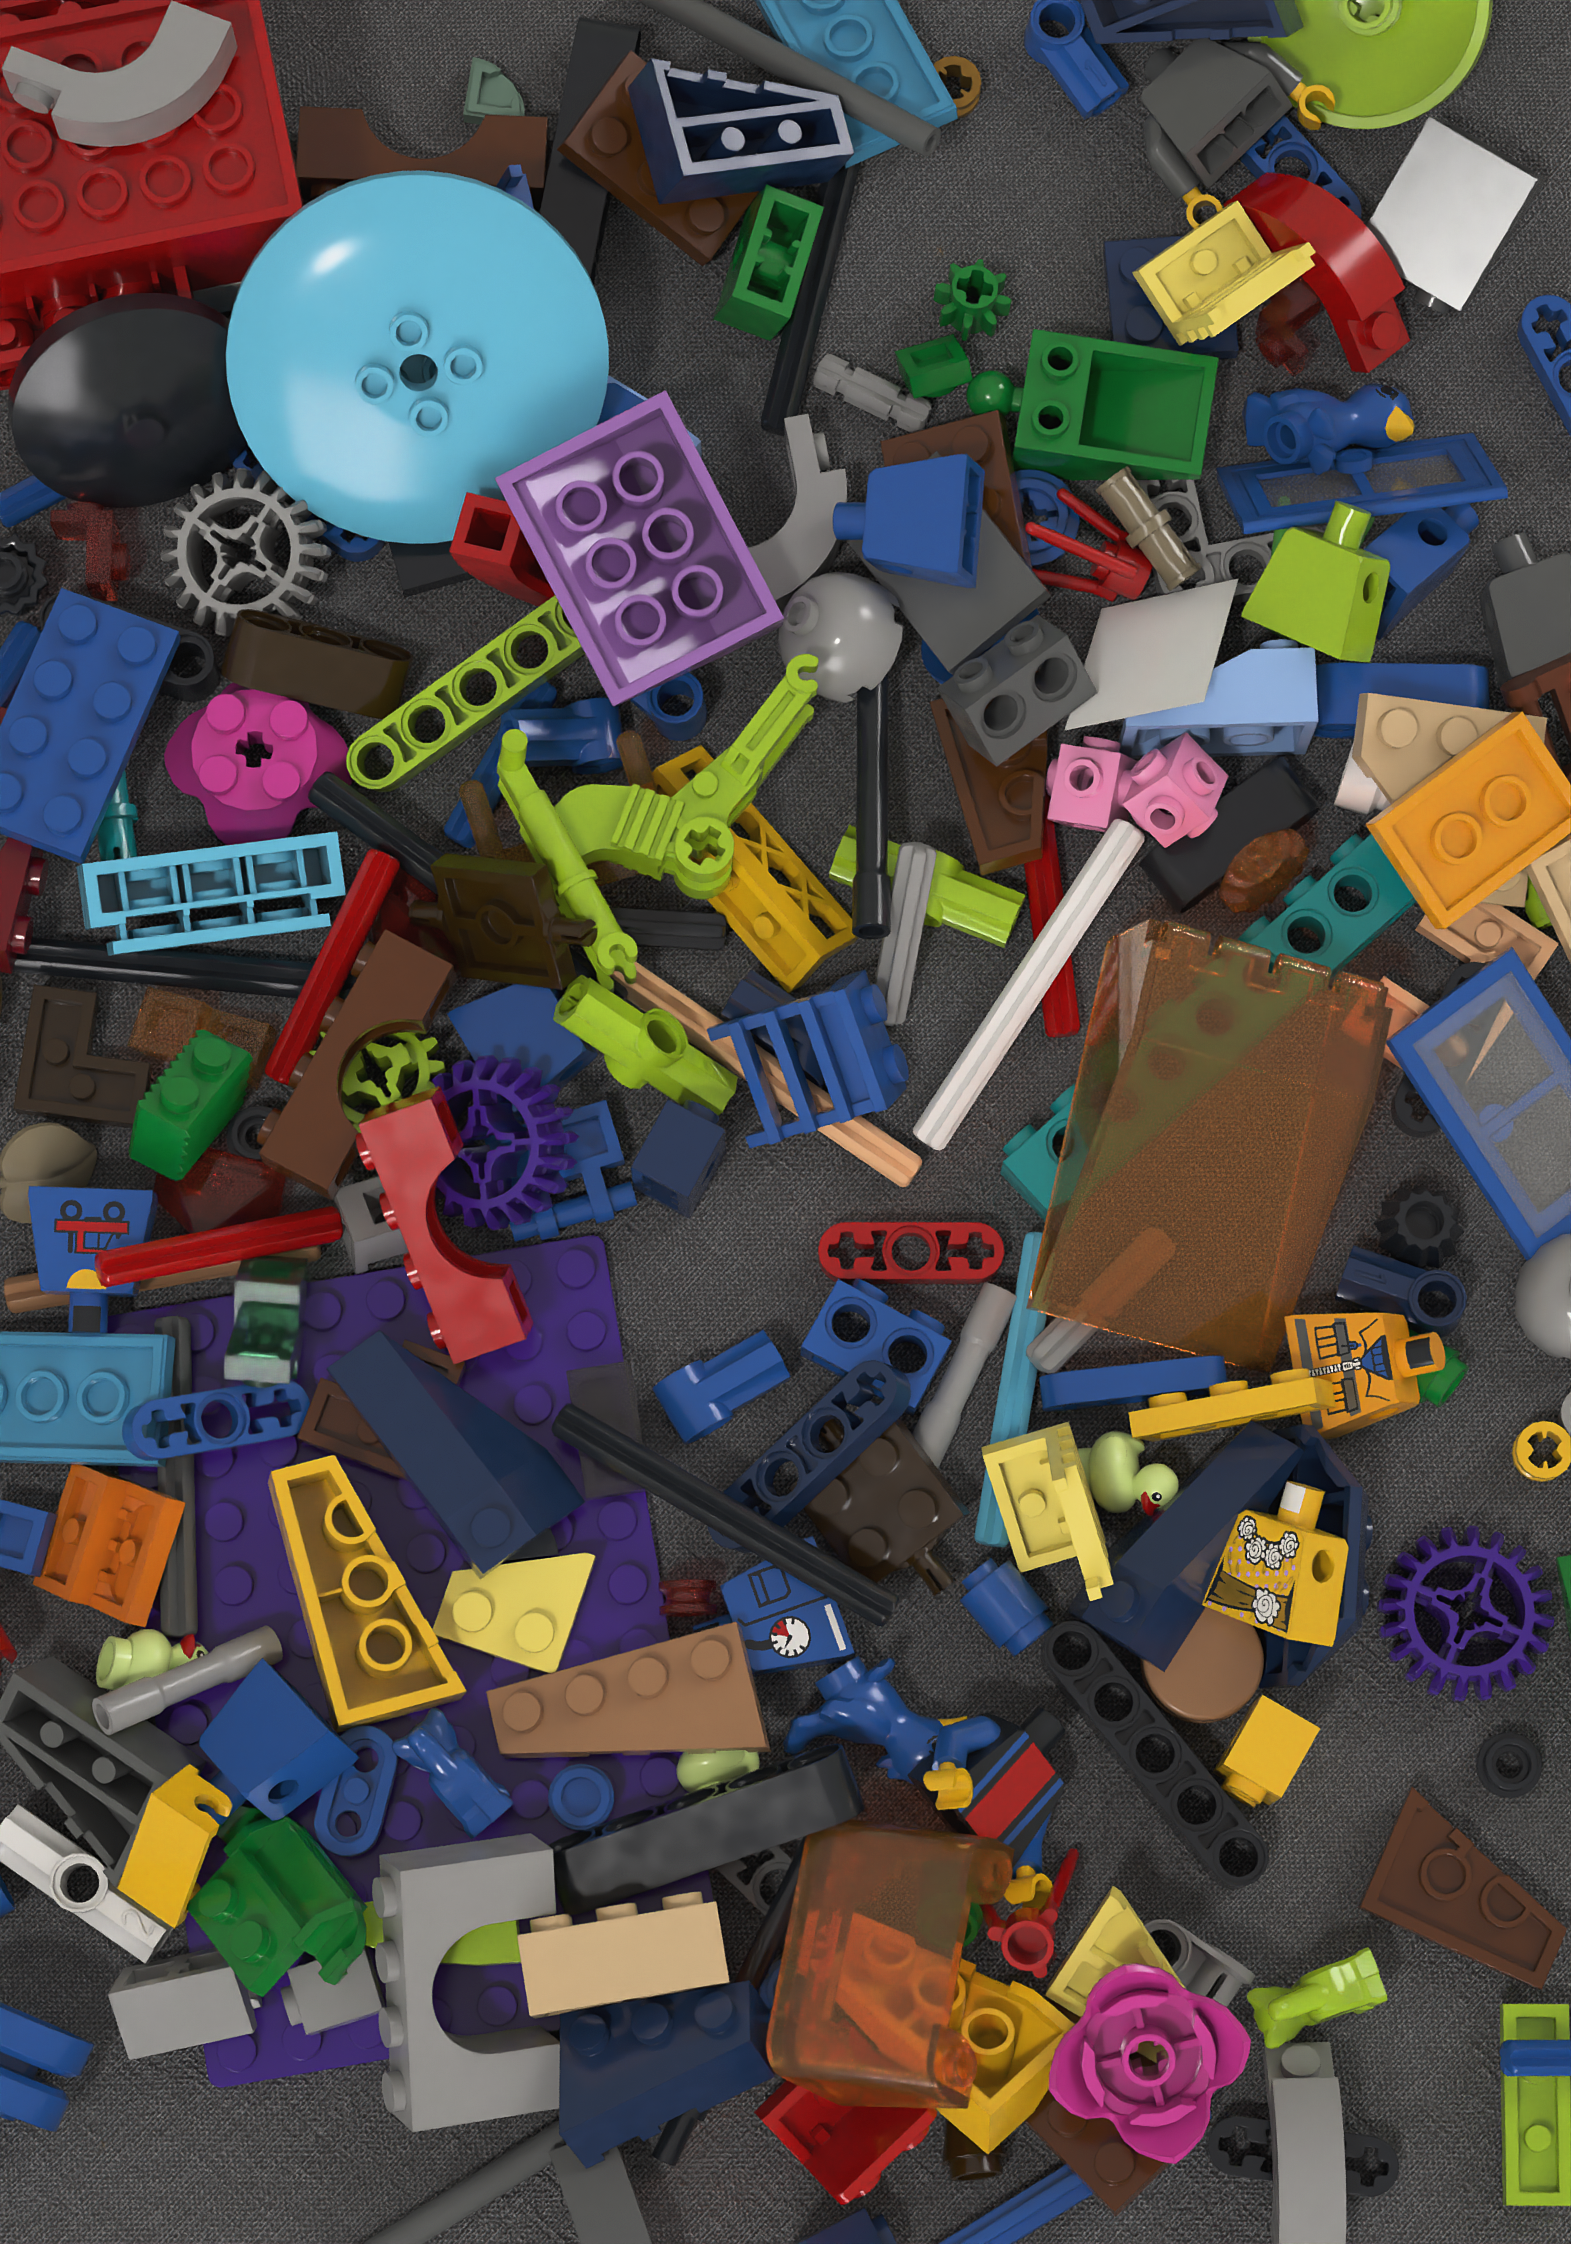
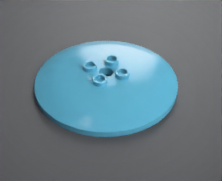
M396 171L354 180L327 191L305 204L286 219L267 239L245 273L233 303L228 324L226 370L231 403L238 425L250 449L264 470L279 487H283V490L295 501L304 500L308 506L307 510L339 528L361 536L408 544L440 543L453 540L466 492L506 501L495 481L496 477L597 425L607 390L609 345L599 297L586 268L561 233L541 214L518 198L476 179L434 171ZM411 355H426L435 362L437 371L427 382L412 383L406 380L400 372L402 362Z

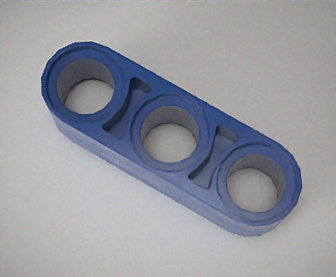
M1325 663L1316 665L1318 724L1313 734L1316 737L1354 739L1359 694L1374 693L1490 710L1489 669L1484 666L1414 663Z

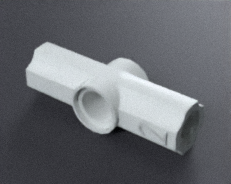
M18 1804L1 1823V1863L50 1896L61 1908L77 1915L143 1963L148 1964L160 1951L174 1928L118 1890V1887L115 1888L102 1872L107 1866L101 1859L87 1852L21 1804ZM91 1866L97 1872L99 1888L90 1900L77 1903L69 1896L67 1880L76 1868Z

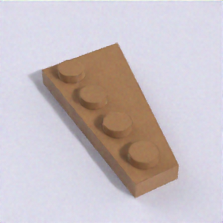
M737 1622L486 1691L499 1752L506 1759L588 1757L590 1754L622 1753L624 1756L650 1755L651 1752H687L688 1754H706L730 1750L771 1752L742 1629Z

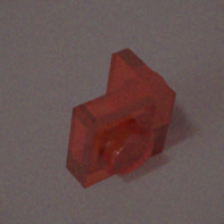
M1300 277L1269 298L1271 303L1260 311L1255 330L1258 336L1256 337V344L1262 355L1276 368L1283 365L1292 377H1295L1304 370L1309 353L1307 347L1296 336L1295 332L1326 309L1314 290L1304 279L1301 280Z
M74 502L67 505V510H51L50 525L58 540L86 541L85 584L91 597L102 601H118V581L129 580L130 552L128 543H120V527L113 510H104V506L92 502Z

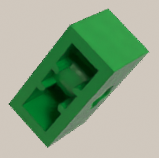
M766 184L747 208L713 320L768 341L774 338L791 317L823 213V206Z

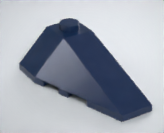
M380 1330L326 1368L479 1579H482L586 1502L545 1447Z

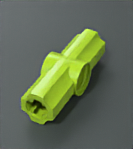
M849 825L836 851L829 871V878L853 888V878L856 874V827ZM888 840V875L891 880L892 889L899 847L901 845ZM936 850V861L923 925L940 927L942 924H945L1005 948L1017 922L1025 900V894L967 872L964 865L958 860Z
M580 975L568 985L566 992L556 1004L553 1021L602 1052L606 1066L612 1076L630 1089H640L646 1084H650L682 1106L686 1099L705 1106L718 1116L723 1113L728 1101L736 1092L738 1077L688 1044V1037L681 1023L671 1013L663 1009L652 1008L643 1014L593 979L587 978L584 975Z

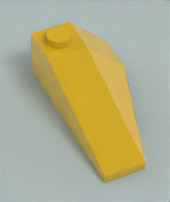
M843 1908L798 1948V1956L930 2103L985 2153L989 2154L1021 2125L1035 2111L1048 2091L1049 2072L1055 2049L1064 2034L1075 2024L1034 1989L1012 1981L1009 1986L976 1972V1964L957 1956L953 1962L917 1946L915 1938L846 1908Z

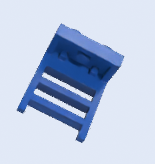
M865 969L842 976L826 991L720 1023L707 1029L711 1041L731 1036L764 1129L749 1133L745 1137L749 1149L767 1143L771 1145L781 1142L784 1138L803 1132L804 1134L814 1132L820 1127L836 1122L844 1123L856 1116L875 1111L877 1113L887 1110L907 1089L905 1081L909 1078V1071L905 1055L898 1044H891L883 1022L888 1017L884 996L876 984L870 985ZM801 1014L834 1108L822 1112L817 1111L785 1018ZM766 1025L799 1119L783 1123L750 1029Z

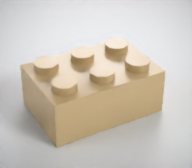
M700 1891L662 1898V1911L638 1914L637 1905L635 1903H627L596 1909L597 1922L573 1926L572 1917L569 1914L530 1920L531 1933L517 1935L529 2015L536 2019L730 1984L717 1902L703 1903Z

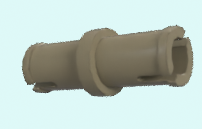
M1128 466L1110 477L1095 490L1098 495L1102 496L1129 533L1125 540L1132 549L1137 546L1141 549L1166 583L1169 591L1177 588L1202 568L1168 524L1172 517L1166 509L1159 512L1131 474Z

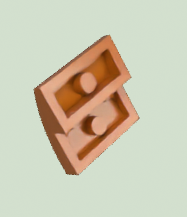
M71 1465L56 1511L57 1518L40 1577L35 1576L33 1585L67 1601L88 1605L124 1623L146 1627L186 1503L89 1465Z

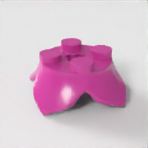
M234 682L225 687L220 695L214 697L208 706L192 713L180 723L168 742L164 753L165 766L173 784L183 794L197 797L202 802L208 824L218 839L225 845L287 838L292 832L297 815L302 810L318 808L310 802L308 793L318 777L325 771L332 772L349 786L353 782L347 769L346 756L348 748L344 739L333 726L312 712L309 702L250 689ZM264 744L266 751L272 753L271 758H261L260 767H249L247 759L242 753L246 749H250L251 745Z
M1139 1963L1123 1964L1112 1969L1094 1984L1087 1996L1086 2008L1082 2017L1064 2034L1057 2045L1049 2072V2091L1071 2114L1085 2119L1104 2117L1112 2121L1124 2142L1139 2154L1161 2162L1176 2164L1202 2139L1210 2121L1213 2093L1219 2088L1232 2084L1243 2072L1250 2053L1251 2038L1244 2026L1226 2006L1210 1997L1186 1990L1172 1974L1159 1967ZM1153 2041L1154 2046L1161 2044L1165 2048V2050H1161L1156 2054L1157 2064L1143 2067L1140 2057L1134 2060L1130 2059L1129 2055L1138 2051L1139 2043Z

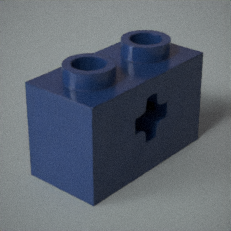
M686 1099L682 1107L667 1100L631 1166L633 1189L690 1219L726 1153L725 1129L717 1125L720 1117L705 1106Z

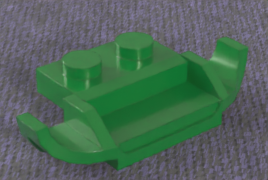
M243 1803L219 1826L217 1835L227 1843L223 1850L229 1858L188 1902L186 1909L244 1986L261 1997L265 1996L304 1951L313 1955L322 1966L318 1974L324 1982L332 1985L339 1984L348 1974L347 1969L364 1950L366 1944V1923L363 1912L366 1910L367 1905L303 1825L286 1816L280 1820L272 1821L258 1808Z

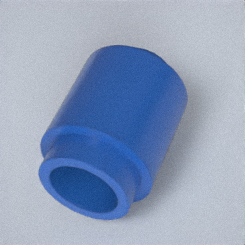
M990 1558L961 1582L969 1591L960 1599L962 1605L998 1649L1005 1646L1013 1657L1024 1651L1054 1625L1045 1614L1049 1607L1010 1560L998 1567L994 1560Z

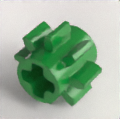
M978 259L975 265L962 269L957 264L952 263L948 274L949 284H936L933 301L945 305L940 311L938 322L940 327L951 324L956 330L961 332L963 341H967L970 334H976L984 331L990 337L994 336L997 326L995 315L1001 317L1008 316L1012 301L1007 296L999 295L1005 286L1007 277L1005 273L994 276L990 270L984 268L983 259ZM967 296L979 298L978 304L966 302Z

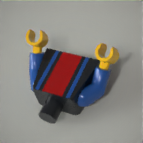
M1041 1707L1035 1708L1020 1726L986 1712L942 1727L938 1733L935 1751L907 1775L969 1857L1005 1874L1010 1872L1013 1879L1007 1881L1003 1888V1895L1006 1900L1013 1905L1023 1903L1022 1908L1031 1907L1038 1909L1044 1906L1052 1888L1050 1879L1042 1874V1843L1052 1809L1064 1793V1782L1046 1760L1045 1756L1066 1734L1062 1724Z

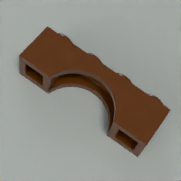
M300 106L296 171L302 199H310L312 201L327 191L348 182L376 174L396 171L451 173L476 179L495 187L509 165L521 164L522 173L526 174L533 207L540 210L549 167L550 135L548 117L486 114L476 133L462 147L444 156L419 159L398 154L382 144L369 128L362 109Z
M386 929L377 944L368 941L363 946L351 971V975L357 978L345 1000L337 996L329 1006L320 1025V1031L326 1033L314 1055L308 1052L302 1055L288 1083L289 1087L295 1089L283 1111L274 1108L269 1113L257 1137V1142L263 1145L259 1155L266 1166L330 1200L334 1199L359 1154L355 1138L358 1132L345 1116L342 1106V1087L350 1064L361 1050L381 1037L402 1032L426 1034L457 979L454 966L451 963Z

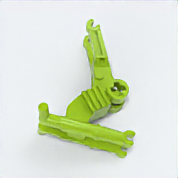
M800 654L791 659L783 679L734 743L671 798L664 794H656L655 791L648 788L644 789L634 783L632 786L590 784L569 791L553 807L545 790H539L525 764L528 744L526 734L518 729H510L504 733L497 763V773L500 777L498 788L520 826L519 833L535 863L547 864L556 901L559 904L560 914L566 918L592 919L596 923L593 929L597 928V938L594 944L590 947L582 946L597 973V983L614 993V980L609 975L613 974L614 971L621 972L628 984L636 982L637 972L634 962L637 960L638 950L633 938L623 933L594 881L598 879L594 869L588 870L587 865L596 861H610V863L615 865H623V868L631 871L632 869L636 870L642 875H650L653 879L661 881L664 873L673 875L677 887L684 894L695 899H710L723 892L731 878L734 855V839L729 830L730 826L754 800L758 788L807 722L813 719L814 708L807 703L817 694L818 683L813 679L802 680L798 675L801 672L814 673L817 671L819 660L816 656ZM706 852L716 857L715 860L705 858L700 865L691 860V856L695 859L703 858Z

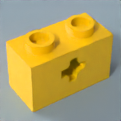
M1262 1695L1248 1708L1212 1773L1224 1779L1221 1788L1227 1795L1251 1808H1255L1256 1804H1261V1802L1271 1805L1282 1798L1320 1728Z

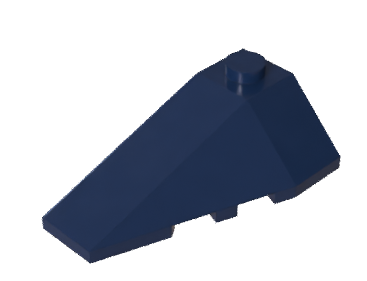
M1251 1420L1179 1486L1178 1492L1168 1503L1160 1508H1156L1152 1516L1147 1515L1108 1550L1113 1585L1101 1588L1103 1598L1090 1601L1084 1582L1066 1612L1165 1672L1206 1608L1202 1605L1238 1514L1245 1509L1266 1513L1305 1451Z

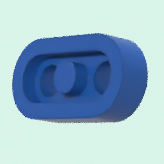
M366 1725L353 1727L344 1732L340 1737L356 1754L364 1748L375 1750L378 1755L377 1766L372 1771L364 1773L358 1771L353 1764L322 1787L314 1819L315 1833L320 1843L330 1852L342 1857L362 1855L376 1844L382 1830L399 1764V1756L392 1749V1739L382 1730ZM346 1812H355L361 1819L360 1830L353 1836H342L337 1829L339 1817Z

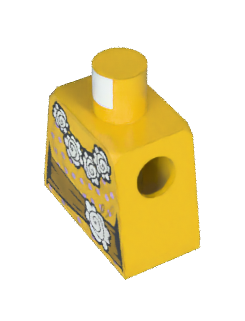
M1287 1481L1277 1515L1247 1509L1238 1514L1202 1605L1289 1640L1333 1647L1349 1547L1344 1538L1315 1528L1325 1491L1305 1484Z

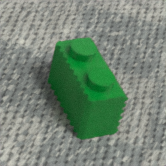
M205 1029L196 1030L195 1037L189 1038V1043L183 1046L182 1053L176 1054L175 1061H170L169 1068L164 1069L163 1075L157 1077L156 1084H151L150 1091L144 1092L143 1100H138L128 1150L130 1158L174 1181L182 1180L245 1102L243 1097L246 1095L245 1088L248 1086L246 1081L250 1077L248 1074L252 1068L250 1063L254 1060L250 1053Z

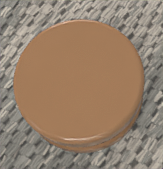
M1206 1607L1165 1672L1141 1658V1675L1145 1688L1152 1700L1170 1716L1193 1724L1218 1722L1238 1712L1256 1692L1264 1669L1262 1643L1253 1625Z

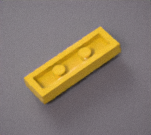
M1292 1369L1271 1374V1385L1248 1389L1247 1381L1240 1380L1209 1386L1210 1397L1187 1401L1185 1392L1153 1396L1148 1398V1409L1128 1412L1132 1438L1155 1442L1245 1425L1251 1420L1253 1422H1261L1335 1408L1333 1385L1331 1381L1310 1377L1309 1369Z

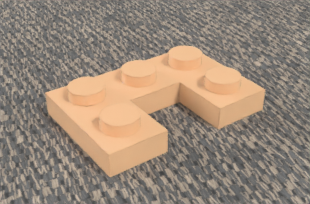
M1478 903L1446 929H1435L1426 914L1415 929V931L1464 963L1481 962L1488 964L1502 952L1513 947L1533 980L1536 979L1559 945L1558 942L1503 906ZM1383 976L1346 1033L1402 1069L1385 1043V1040L1430 1006ZM1504 999L1467 1080L1512 1015ZM1467 1024L1475 1033L1478 1032V1025ZM1455 1035L1450 1036L1433 1049L1441 1064L1446 1067L1456 1066L1463 1062L1465 1058L1464 1044Z

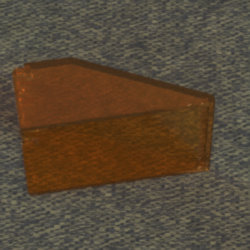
M1148 919L1110 937L1106 944L1026 1309L1199 1356H1224L1225 1363L1267 1373L1271 1370L1286 1331L1284 1317L1293 1313L1374 1103L1393 1012L1392 1008L1385 1007L1388 988L1384 987L1383 982L1340 970L1335 976L1332 990L1330 991L1328 986L1331 968L1328 966L1280 953L1275 960L1271 974L1268 973L1271 959V951L1269 949L1225 936H1219L1215 943L1213 954L1209 956L1210 932L1170 920H1165L1161 927L1162 922Z

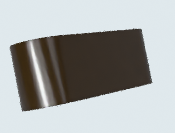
M242 609L237 613L220 672L229 681L250 689L372 718L384 719L399 707L414 656L406 649L383 640L264 611Z

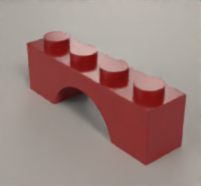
M441 1086L368 1111L358 1124L361 1132L356 1134L355 1137L357 1149L367 1170L376 1169L385 1191L379 1195L384 1218L391 1230L400 1229L409 1251L403 1254L405 1270L414 1289L419 1290L423 1288L432 1309V1312L427 1313V1322L436 1346L440 1350L447 1347L453 1364H457L525 1340L534 1322L511 1264L489 1263L466 1254L448 1238L437 1216L435 1193L440 1173L457 1157L464 1146Z

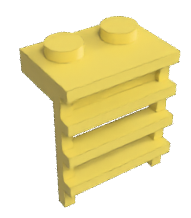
M1235 201L1133 271L1132 274L1180 346L1187 341L1192 343L1198 338L1203 340L1208 336L1214 337L1315 266L1310 256L1316 252L1311 244L1306 242L1271 253L1240 203Z
M1069 1421L981 1447L982 1456L1019 1572H1025L1077 1556L1089 1600L1093 1601L1103 1598L1101 1588L1113 1585L1110 1572L1111 1567L1108 1560L1109 1556L1105 1545L1106 1540Z

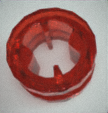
M679 1579L659 1582V1592L664 1593L666 1596L665 1604L659 1607V1615L663 1617H703L716 1615L717 1605L712 1604L709 1598L711 1592L716 1590V1581L708 1579Z

